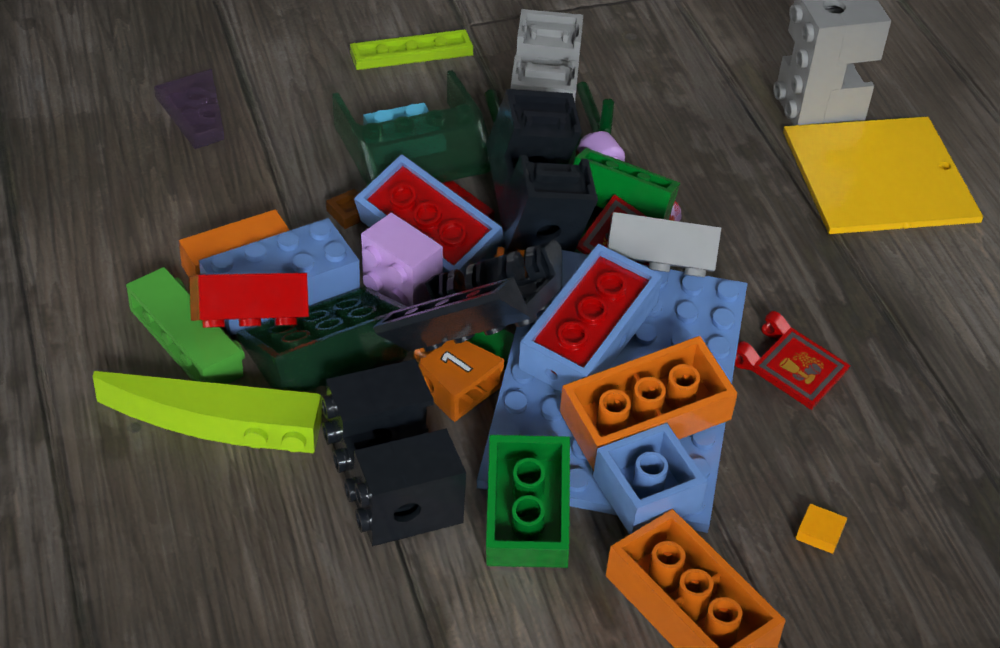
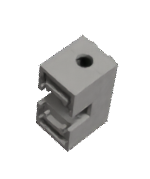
M794 0V4L791 5L789 10L790 23L788 32L795 42L792 55L782 57L778 80L774 83L773 88L774 96L783 106L786 117L791 120L793 126L865 121L875 85L873 82H863L855 69V65L852 63L882 59L891 19L878 0Z
M521 9L511 89L573 93L575 101L583 15Z

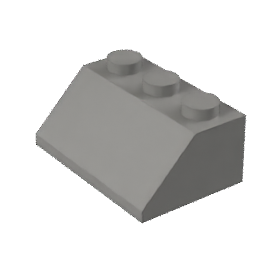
M613 212L610 220L607 248L633 261L649 263L648 268L654 271L670 272V266L685 268L684 275L705 278L706 271L713 272L716 269L721 227Z

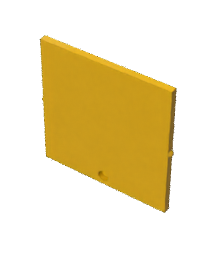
M929 117L784 126L783 134L828 234L982 222L983 215Z

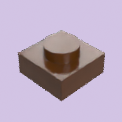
M355 189L326 200V211L344 229L362 222L354 200L359 194Z

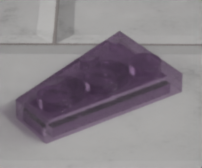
M212 69L154 86L155 97L194 149L224 140V129Z

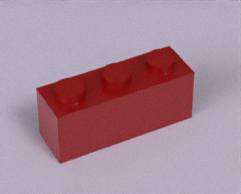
M307 273L207 274L189 276L191 321H202L203 328L225 327V320L239 319V327L261 326V319L275 318V326L297 325V318L309 317Z

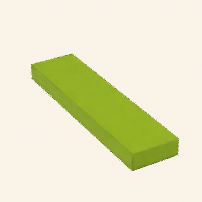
M464 29L350 44V54L356 70L473 56L474 47L467 31Z

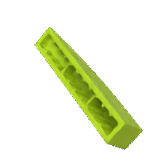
M94 371L92 377L97 402L135 419L163 429L205 440L251 448L315 453L322 422L321 394Z

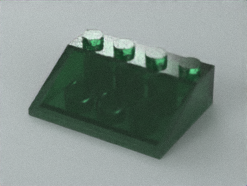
M366 286L309 305V317L297 318V325L275 326V318L262 322L261 326H251L236 332L239 341L270 387L279 390L309 393L308 390L319 386H326V379L373 369L375 365L384 361L401 360L407 356L408 352H411L380 337L373 329L390 312L406 308L407 306Z

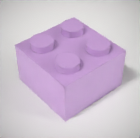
M392 212L361 233L363 284L371 292L385 298L397 310L432 300L425 282L432 276L443 273V246Z

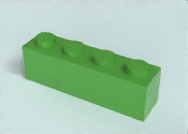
M163 267L126 284L131 312L192 381L229 384L243 377L242 360L245 359V354L237 340H231L225 334L223 327L203 328L202 321H191L190 294L186 291L180 278H174Z

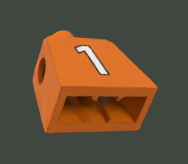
M450 340L432 351L426 352L424 348L414 351V359L419 362L418 366L431 392L434 403L454 422L501 388L504 377V359L468 341L455 344L454 340Z

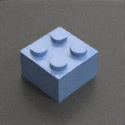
M668 423L597 448L593 478L629 534L671 509L681 517L701 510L708 481Z

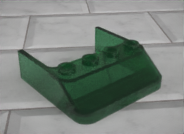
M453 70L447 71V104L450 107L449 109L431 110L424 114L410 117L402 116L395 120L380 123L357 124L340 94H332L334 127L367 185L377 178L401 154L441 183L491 171L486 146L489 135L483 114Z

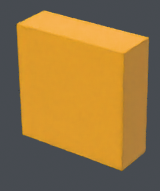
M810 503L797 532L796 540L834 554L847 517Z

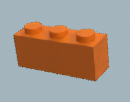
M274 209L179 240L181 265L188 277L200 275L199 260L290 231L277 210Z

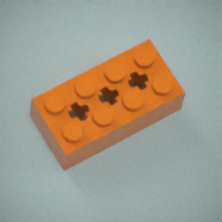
M697 336L563 385L560 413L594 471L597 448L665 423H668L678 439H682L731 420L738 393L701 336Z
M673 509L610 546L606 577L674 648H778L786 619Z

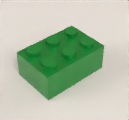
M490 435L486 532L487 566L568 568L570 437Z

